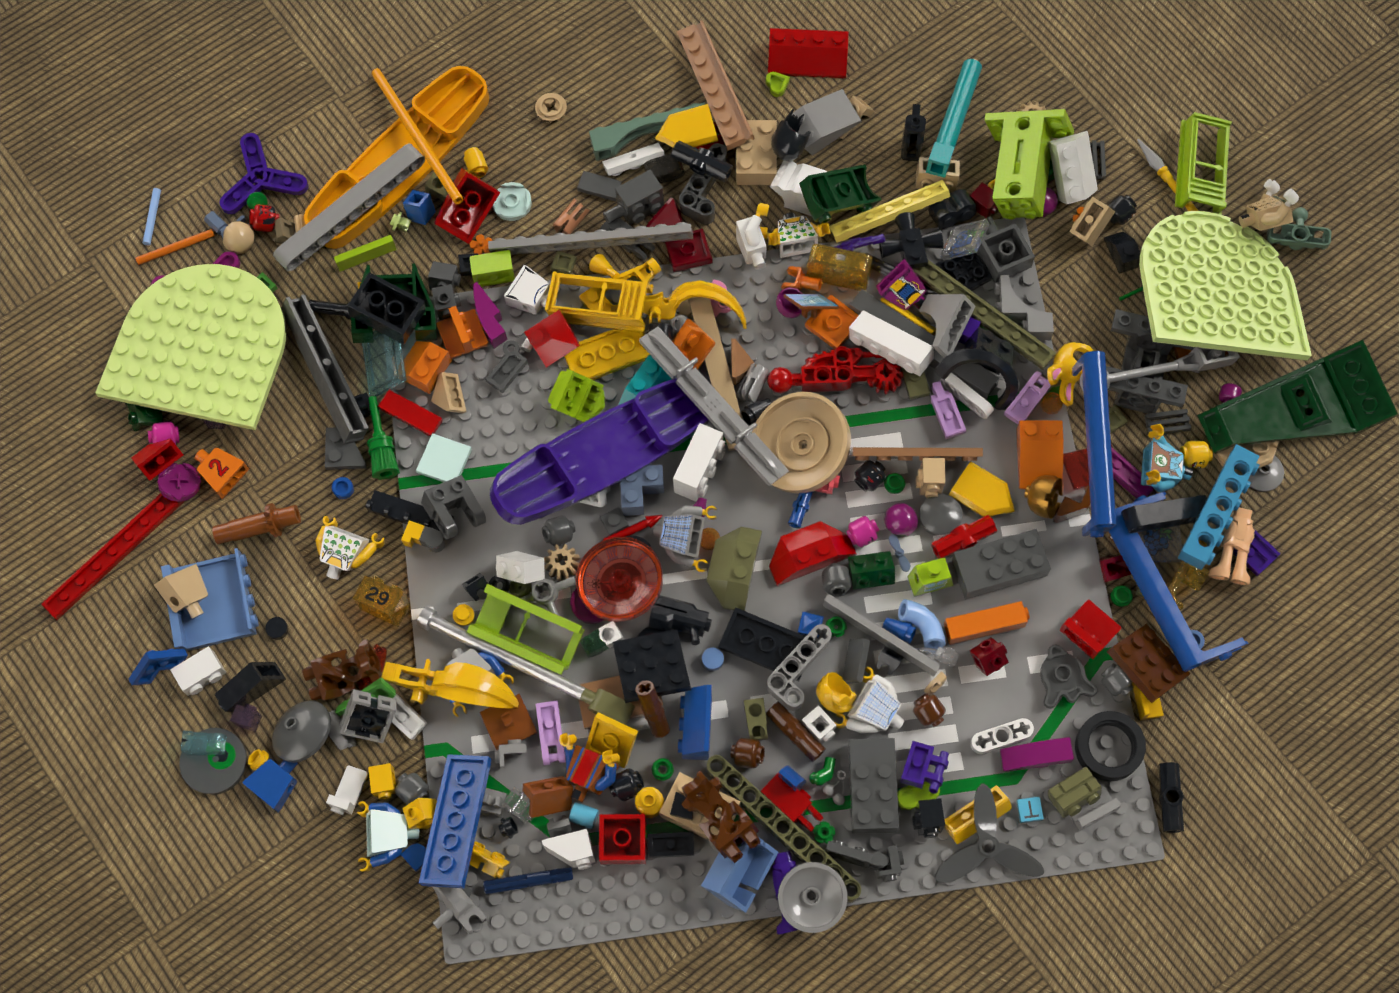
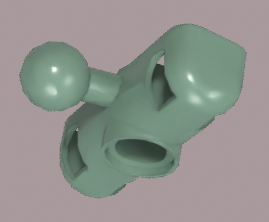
M1298 207L1292 212L1293 220L1296 224L1281 225V234L1273 233L1274 228L1268 229L1267 241L1270 244L1277 243L1282 246H1289L1293 250H1300L1302 248H1321L1325 250L1331 243L1330 229L1304 225V222L1308 219V211L1302 207ZM1316 231H1323L1322 238H1314Z

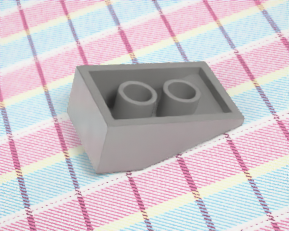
M843 89L803 105L793 112L798 118L804 114L798 133L805 134L807 131L811 132L804 149L812 156L862 122Z

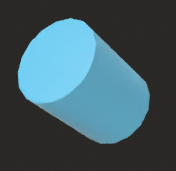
M575 802L570 812L569 821L593 829L599 810Z

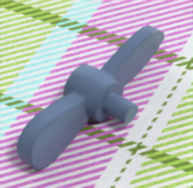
M891 534L889 536V543L895 550V556L899 559L901 569L904 572H908L911 565L904 556V550L900 547L897 536Z

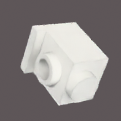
M819 705L802 719L801 724L819 742L822 740L828 742L836 734L834 732L836 724ZM819 724L823 725L824 730L818 731L816 726Z

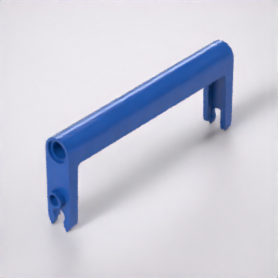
M1103 351L1084 353L1072 367V376H1077L1081 370L1083 375L1091 520L1082 527V536L1090 534V537L1093 538L1103 537L1104 534L1116 526L1106 358Z
M1166 492L1149 497L1143 495L1135 499L1133 503L1115 509L1116 526L1109 533L1181 668L1186 672L1216 659L1224 661L1232 657V653L1242 649L1241 647L1249 643L1244 641L1242 637L1207 651H1202L1138 532L1128 533L1121 515L1124 509L1135 505L1160 502L1166 499Z

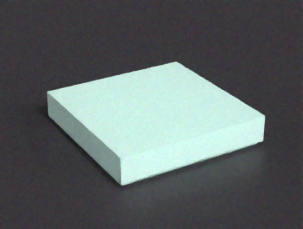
M432 433L416 472L441 482L451 480L462 474L472 448Z

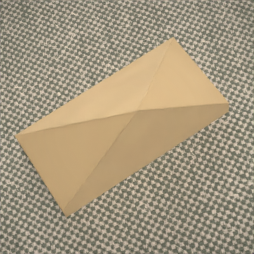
M439 373L431 402L448 412L465 413L466 407L458 374Z

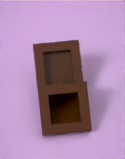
M1088 486L1081 503L1065 496L1053 522L1059 523L1085 514L1090 505V487Z

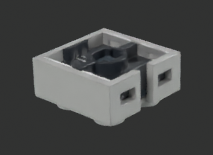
M353 689L340 722V734L383 743L396 712V699L378 695V698L371 697V693Z

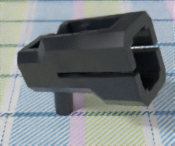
M913 104L912 115H908L905 119L901 144L902 160L918 161L919 157H921L926 119L920 115V104ZM910 140H916V154L907 153Z
M659 595L654 602L650 614L649 627L662 631L677 629L678 631L689 633L691 644L698 645L700 644L699 636L703 637L705 631L709 632L712 619H708L709 612L697 609L692 603Z

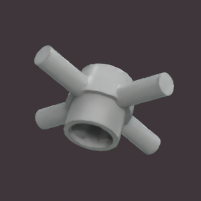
M575 576L558 583L549 579L539 580L533 585L532 593L520 598L530 603L537 601L539 604L546 605L548 611L559 615L554 604L558 598L559 591L576 585L577 581ZM547 586V588H549V591H551L550 596H543L541 598L540 593H543V587Z

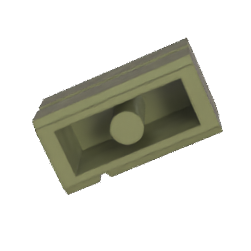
M1084 767L1048 790V798L1063 818L1068 815L1072 817L1078 814L1082 809L1081 807L1085 804L1092 805L1100 799L1102 787L1088 768Z

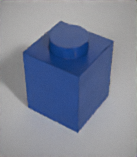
M412 190L403 202L407 217L411 222L426 225L436 212L429 193Z

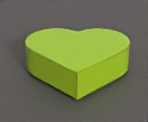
M777 72L768 73L765 82L770 88L771 95L781 97L785 93L790 77Z

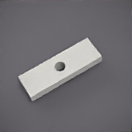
M655 143L602 161L608 176H617L625 170L638 169L646 163H656L661 158H664L665 154L660 144Z

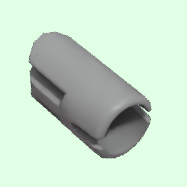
M756 363L751 364L737 391V399L751 401L752 403L756 402L770 373L766 367L758 364L755 368Z

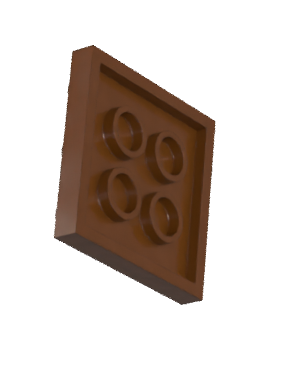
M1147 623L1107 651L1151 703L1191 674L1189 671H1183L1176 656Z

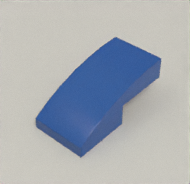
M789 765L779 771L778 777L794 791L798 788L801 789L806 783V780Z

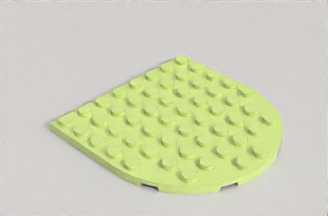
M1187 211L1182 215H1171L1160 221L1151 230L1142 245L1139 265L1153 342L1308 360L1312 356L1292 274L1288 266L1284 267L1278 256L1280 254L1261 235L1249 227L1242 228L1238 224L1231 222V218L1205 211Z
M203 264L172 272L148 287L130 308L95 393L101 398L256 430L285 348V318L282 309L272 291L261 280L239 268L220 264Z

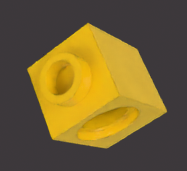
M391 763L368 767L371 793L375 797H378V799H388L392 797L391 794H396L395 771Z
M417 798L402 808L409 829H428L432 826L437 803L436 799Z

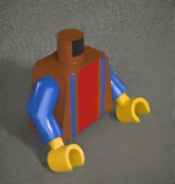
M567 733L560 735L559 742L565 747L566 780L576 785L571 798L583 803L588 791L600 795L615 782L616 771L620 766L616 762L620 760V756L617 753L612 754L613 750L604 751L600 755L578 745L575 747L573 744L577 741L576 735L571 734L568 736Z

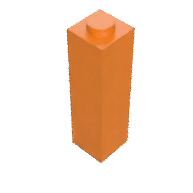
M1022 601L946 618L943 625L948 643L951 645L1024 628L1030 616L1027 607H1024Z

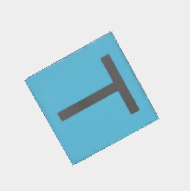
M1040 797L1017 799L1020 823L1044 819Z

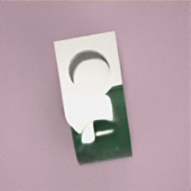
M612 621L582 638L580 643L587 657L590 658L613 647L614 641L624 640L617 624Z

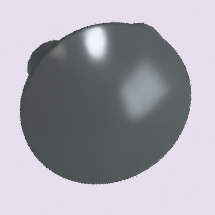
M938 494V497H928L921 505L920 520L928 533L946 535L961 524L963 517L962 508L957 500L949 495Z

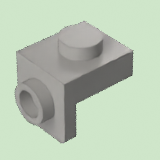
M521 739L508 740L507 745H499V750H495V763H500V768L504 767V754L525 753L526 743L521 744Z

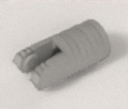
M335 710L330 711L331 728L329 736L337 748L343 750L347 747L356 746L357 741L354 737L340 734L341 717L335 713Z

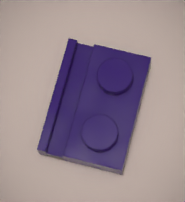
M1256 530L1254 532V539L1250 544L1246 566L1258 576L1280 553ZM1234 549L1233 554L1237 557L1238 550Z

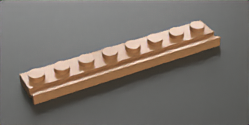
M703 20L700 21V24H692L676 31L727 150L740 146L749 139L754 140V135Z

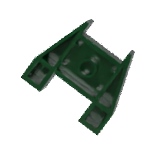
M412 263V274L376 275L425 301V313L415 327L416 341L437 340L435 309L415 263ZM370 265L366 266L361 284L365 280L368 273H371ZM351 317L353 343H373V328Z

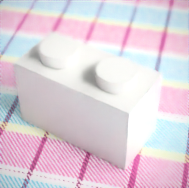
M519 551L496 555L497 577L523 584L545 579L544 558Z
M209 646L170 669L180 688L188 696L198 694L203 690L204 686L219 681L222 675L226 674L215 652Z

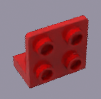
M1089 599L1060 628V631L1092 659L1121 630L1120 625Z

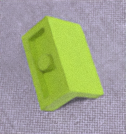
M510 250L470 256L474 283L477 282L481 287L513 282L515 280Z

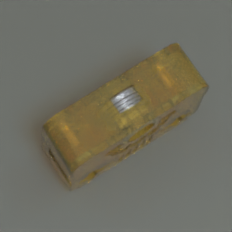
M813 244L807 262L806 276L821 278L822 283L857 291H861V289L866 291L871 273L872 257L859 252Z

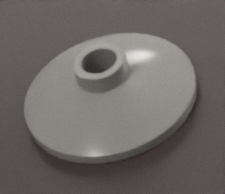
M1274 455L1272 463L1265 466L1268 471L1265 472L1258 468L1254 476L1250 475L1248 481L1251 484L1249 487L1261 492L1277 488L1284 478V468L1281 461Z

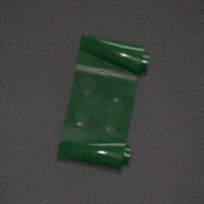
M865 164L808 175L799 183L807 208L815 222H820V224L826 223L832 219L831 216L834 213L855 208L858 213L872 209L873 206L882 200L868 186L866 179L867 167Z

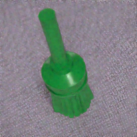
M371 396L368 398L374 433L372 434L373 438L367 441V446L371 456L372 477L378 480L394 478L400 474L394 455V441L391 436H387L382 431L376 396Z

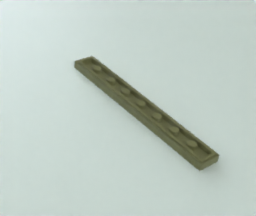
M928 260V266L913 269L922 283L937 294H964L975 305L971 315L972 318L981 321L980 325L991 331L998 338L1008 341L1014 346L1015 351L1041 370H1044L1055 357V351Z

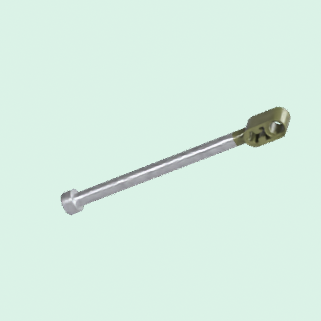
M426 606L418 617V627L427 631L433 628L480 652L492 655L497 660L589 704L588 709L595 714L599 712L627 725L635 709L633 704L625 703V700L605 690L598 689L595 693L525 658L467 633V630L438 617L437 611Z

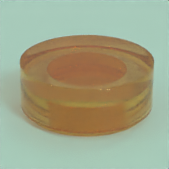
M1055 392L1045 394L1041 401L1043 411L1048 414L1058 413L1063 406L1059 394Z
M713 528L703 529L700 546L705 550H713L715 540L720 538L718 531Z

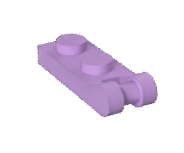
M1037 370L1006 409L1004 416L1016 424L1020 420H1027L1053 385H1050L1048 380L1042 376V373ZM1038 383L1043 387L1040 389L1035 384Z
M558 700L537 703L536 711L544 766L551 765V762L557 761L565 763L564 746L559 742L562 727ZM557 747L558 753L549 754V748Z

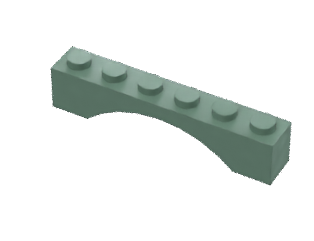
M705 102L700 104L693 103L687 107L673 108L667 112L654 113L651 116L637 117L631 121L617 122L611 126L597 127L590 130V142L596 161L615 157L623 147L636 138L649 133L659 132L670 114L705 105Z

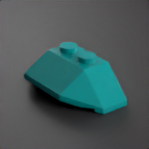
M648 355L626 386L618 405L634 399L640 391L672 380V378L651 355Z

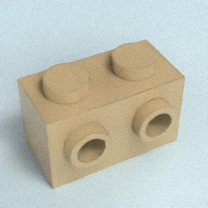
M919 157L915 189H921L943 180L949 192L956 191L959 180L960 161L951 160L946 177L943 178L926 173L929 158Z
M1092 197L1085 205L1079 218L1073 223L1069 232L1088 245L1093 246L1115 211Z
M923 458L916 476V488H920V495H925L926 498L938 497V494H942L945 485V458Z

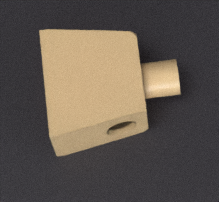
M197 564L170 574L154 584L173 612L177 613L187 609L192 619L204 613L199 602L208 597V592Z

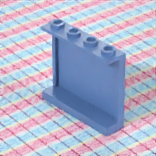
M238 548L234 549L235 554L177 568H172L170 564L161 566L164 578L197 564L208 592V597L199 602L204 613L194 619L191 618L187 609L175 613L167 604L175 649L185 648L186 651L257 634L258 619L252 610V607L255 606L253 595L249 594L248 587H251V580L249 574H246L245 571L248 562L246 555L242 554Z

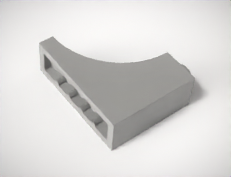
M927 294L919 310L930 323L936 324V335L932 347L943 358L953 353L975 308V305L964 294Z

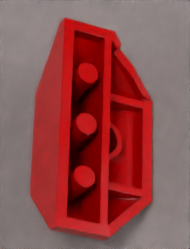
M819 521L781 536L769 564V569L776 585L779 586L825 568L832 563H838L848 559L850 556H856L857 553L848 534Z

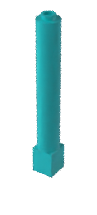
M967 59L963 62L936 142H934L926 173L943 178L946 177L982 70L981 63L975 59Z

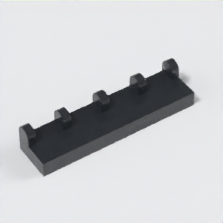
M374 490L371 500H368L366 503L368 512L404 524L412 521L440 531L422 505Z

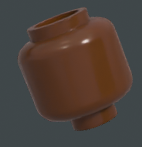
M926 693L914 701L913 713L923 726L932 725L936 727L944 721L942 716L945 714L946 709L936 695H928Z
M740 738L735 745H732L730 756L734 758L736 766L754 769L763 763L765 748L759 740Z

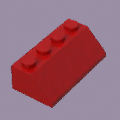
M770 28L768 73L777 72L786 76L846 78L849 31Z

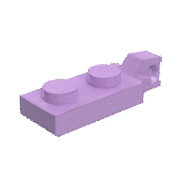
M941 381L932 383L933 395L930 397L931 403L945 439L965 434L966 428L952 393L949 390L944 391Z

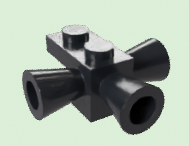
M911 212L901 213L895 218V222L900 230L899 239L885 238V242L879 243L881 258L900 252L902 260L905 259L912 269L928 266L925 248L943 249L944 247L941 229L921 235L920 228H915V215Z

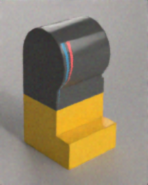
M412 521L408 522L401 539L404 546L412 548L414 543L428 547L430 551L435 553L442 551L446 544L440 531Z

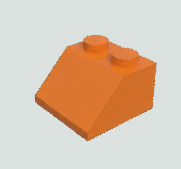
M416 341L394 375L416 388L431 394L436 386L439 373L445 372L452 360L449 352L432 342Z

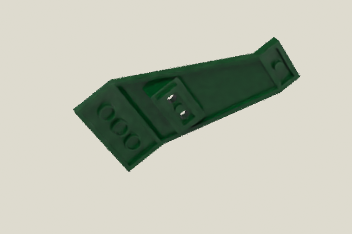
M1360 340L1197 416L1213 453L1217 454L1236 444L1243 445L1356 434L1397 417L1399 414L1364 340ZM1299 391H1305L1302 397H1298ZM1313 409V414L1307 416L1306 411Z

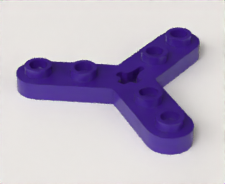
M247 133L241 137L240 145L248 173L220 198L219 203L225 213L235 214L247 204L248 196L253 192L267 189L292 195H302L307 192L309 185L306 178L301 174L268 168L262 143L258 135ZM257 175H260V176L263 175V179H262V180L259 179V178L257 179L256 176H257Z

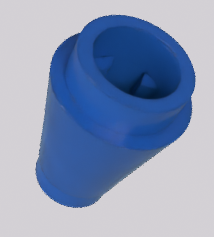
M888 617L882 628L909 644L916 633V627H913L912 623Z

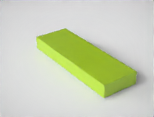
M388 235L339 254L334 259L341 272L397 249L392 236Z

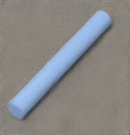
M153 188L142 242L144 245H151L161 190L158 188Z

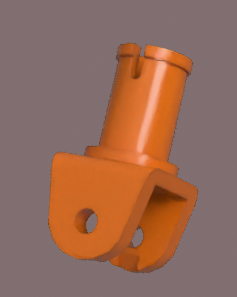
M788 267V274L796 277L795 283L783 282L782 290L788 287L797 288L799 291L802 288L817 292L821 290V278L805 276L801 267Z

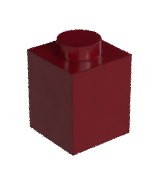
M982 182L970 197L976 204V212L987 219L991 214L995 215L998 212V208L993 201L994 190Z

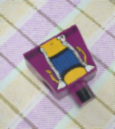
M905 259L876 285L879 294L883 298L903 310H907L912 305L920 309L925 300L922 295L926 292V288Z

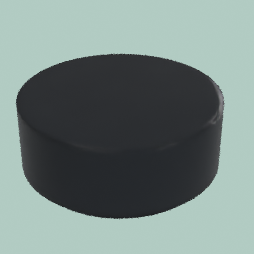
M274 617L267 622L265 630L270 638L280 640L287 635L289 627L283 618Z

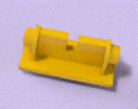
M474 841L469 865L478 869L481 862L485 863L482 868L484 873L494 878H501L505 871L503 868L509 865L510 861L506 860L505 856L501 853H492L485 849L482 843Z

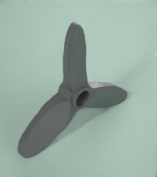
M984 783L980 784L975 792L973 808L974 822L978 835L976 843L958 850L945 860L937 870L936 880L941 883H949L964 877L977 868L986 857H993L1004 867L1026 876L1038 877L1043 875L1044 868L1034 857L1015 846L997 840V814L993 794ZM985 840H992L993 848L990 851L982 850V843Z

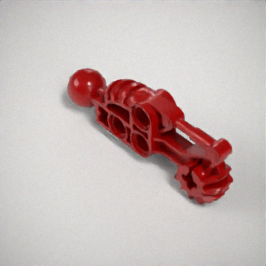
M840 346L835 350H830L828 353L822 351L821 354L815 353L811 358L808 357L805 360L806 364L801 366V373L792 374L787 368L778 367L774 368L767 378L770 389L780 394L787 392L792 386H801V392L845 391L854 382L867 381L870 388L877 387V393L884 390L886 395L888 390L894 393L896 388L901 386L903 372H900L901 366L890 363L880 355H875L870 351H862L860 348ZM843 357V358H845L846 360H845V361H840V360H838L837 358ZM862 358H883L873 365L857 366ZM840 376H845V377H847L848 379H847V380H841L839 377H840ZM825 377L827 380L821 381L818 378Z

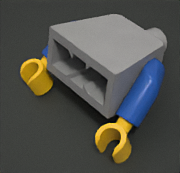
M462 648L453 650L451 653L453 660L447 663V665L455 662L475 665L499 676L502 681L509 679L512 684L514 683L513 677L504 673V668L494 656L483 652L477 653L474 649H469L466 652ZM449 700L454 705L452 711L455 716L459 717L456 712L458 707H462L464 713L467 714L466 706L460 704V702Z

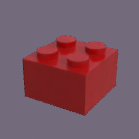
M599 814L600 864H646L645 814Z

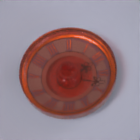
M614 537L593 546L582 558L576 574L577 591L586 608L597 617L614 622L632 620L647 612L657 601L663 586V570L657 555L648 545L630 537Z

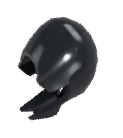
M794 109L789 112L785 120H781L771 139L774 153L784 161L798 159L802 155L811 134L810 131H807L805 134L798 133L804 114L798 118L797 115L793 114Z

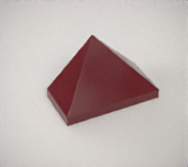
M670 197L646 227H655L658 224L670 226L682 222L681 211L675 200Z
M1121 554L1099 559L1104 582L1131 575Z

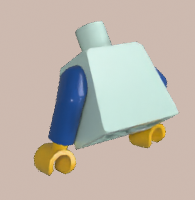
M364 801L358 803L361 807L365 806L364 811L357 813L361 817H366L367 857H370V859H358V862L366 861L367 863L366 867L360 869V871L368 872L372 867L388 864L401 855L402 850L407 847V839L419 838V829H409L405 815L401 814L400 810L389 803H371L370 805Z

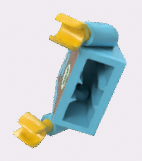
M1161 424L1151 425L1152 431L1149 432L1148 436L1153 438V440L1143 449L1141 485L1152 486L1157 492H1163L1175 487L1182 478L1190 480L1193 468L1183 466L1184 455L1166 441L1163 436V426Z

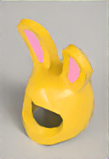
M1076 342L1064 344L1056 352L1053 365L1047 369V379L1050 385H1056L1059 379L1061 380L1059 396L1066 406L1073 405L1074 386L1080 380L1082 374L1081 370L1077 376H1072V367L1077 362L1073 357V353L1076 351L1083 353L1093 351L1086 344Z

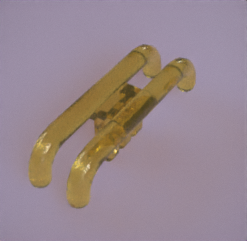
M1198 540L1201 546L1207 547L1206 542ZM1184 561L1181 562L1168 586L1179 610L1184 608L1183 603L1176 598V593L1181 583L1200 591L1202 586L1199 583L1203 584L1206 580L1203 576H1208L1209 574L1207 569L1203 568L1200 570Z

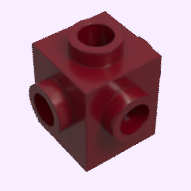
M992 637L969 650L976 667L986 676L998 671L1009 663L1006 657L1008 653L1006 647L1002 642L998 643Z

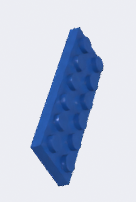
M447 755L420 874V885L465 888L492 761L489 756Z

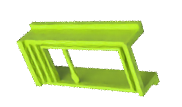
M1196 112L1187 120L1181 121L1175 207L1183 208L1189 201L1211 205L1213 206L1212 213L1222 215V211L1227 205L1225 199L1229 134L1232 121ZM1198 123L1220 128L1217 134L1216 165L1196 160ZM1196 164L1215 169V181L1196 178Z
M487 584L484 590L487 593V597L476 623L469 625L467 633L562 675L564 670H568L585 631L582 625ZM511 605L527 611L524 614L523 623L515 640L500 633ZM530 613L574 632L562 661L519 642L527 620L531 617Z

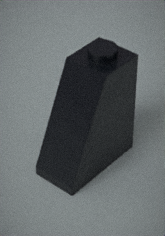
M250 662L214 695L218 700L219 706L225 712H236L284 682L286 678L276 662Z

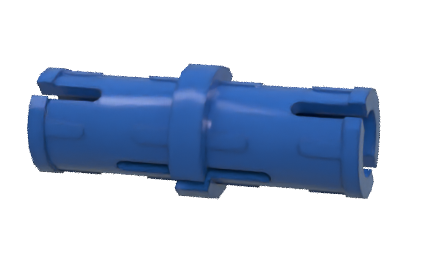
M814 491L799 493L797 500L792 505L793 511L788 521L789 526L797 529L801 528L805 513L809 511V502Z

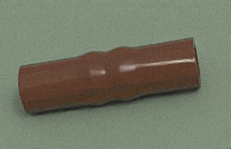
M642 681L635 689L641 709L653 736L663 738L670 732L664 708L654 684L651 681Z
M779 701L767 711L766 715L812 762L818 759L826 750L808 729Z

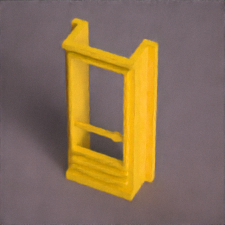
M553 271L545 311L550 316L560 310L568 324L644 332L646 324L641 317L646 293L652 294L654 286L649 284L648 281L611 279ZM559 285L602 288L598 310L555 306ZM607 289L621 290L617 313L601 311Z

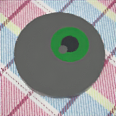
M209 728L202 730L192 736L183 747L179 762L181 775L191 788L200 793L217 795L227 792L242 779L241 777L248 761L247 751L243 742L226 729Z

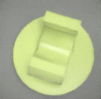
M399 212L398 215L394 213L390 225L393 226V231L398 227L400 230L407 232L411 220L401 217L403 212Z

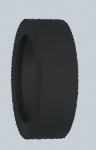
M1104 711L1090 717L1080 728L1075 740V752L1082 768L1087 767L1093 777L1103 781H1118L1131 775L1140 766L1146 752V741L1140 726L1132 718L1120 712ZM1101 726H1114L1121 729L1128 736L1131 743V755L1125 764L1118 767H1108L1099 763L1092 756L1089 748V739L1095 729Z

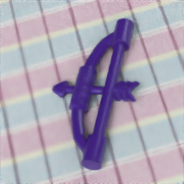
M880 234L864 238H852L823 251L820 261L828 259L834 254L843 252L846 254L853 252L856 248L885 242V236Z

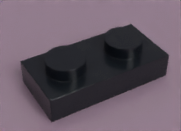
M693 832L648 834L649 858L694 856Z

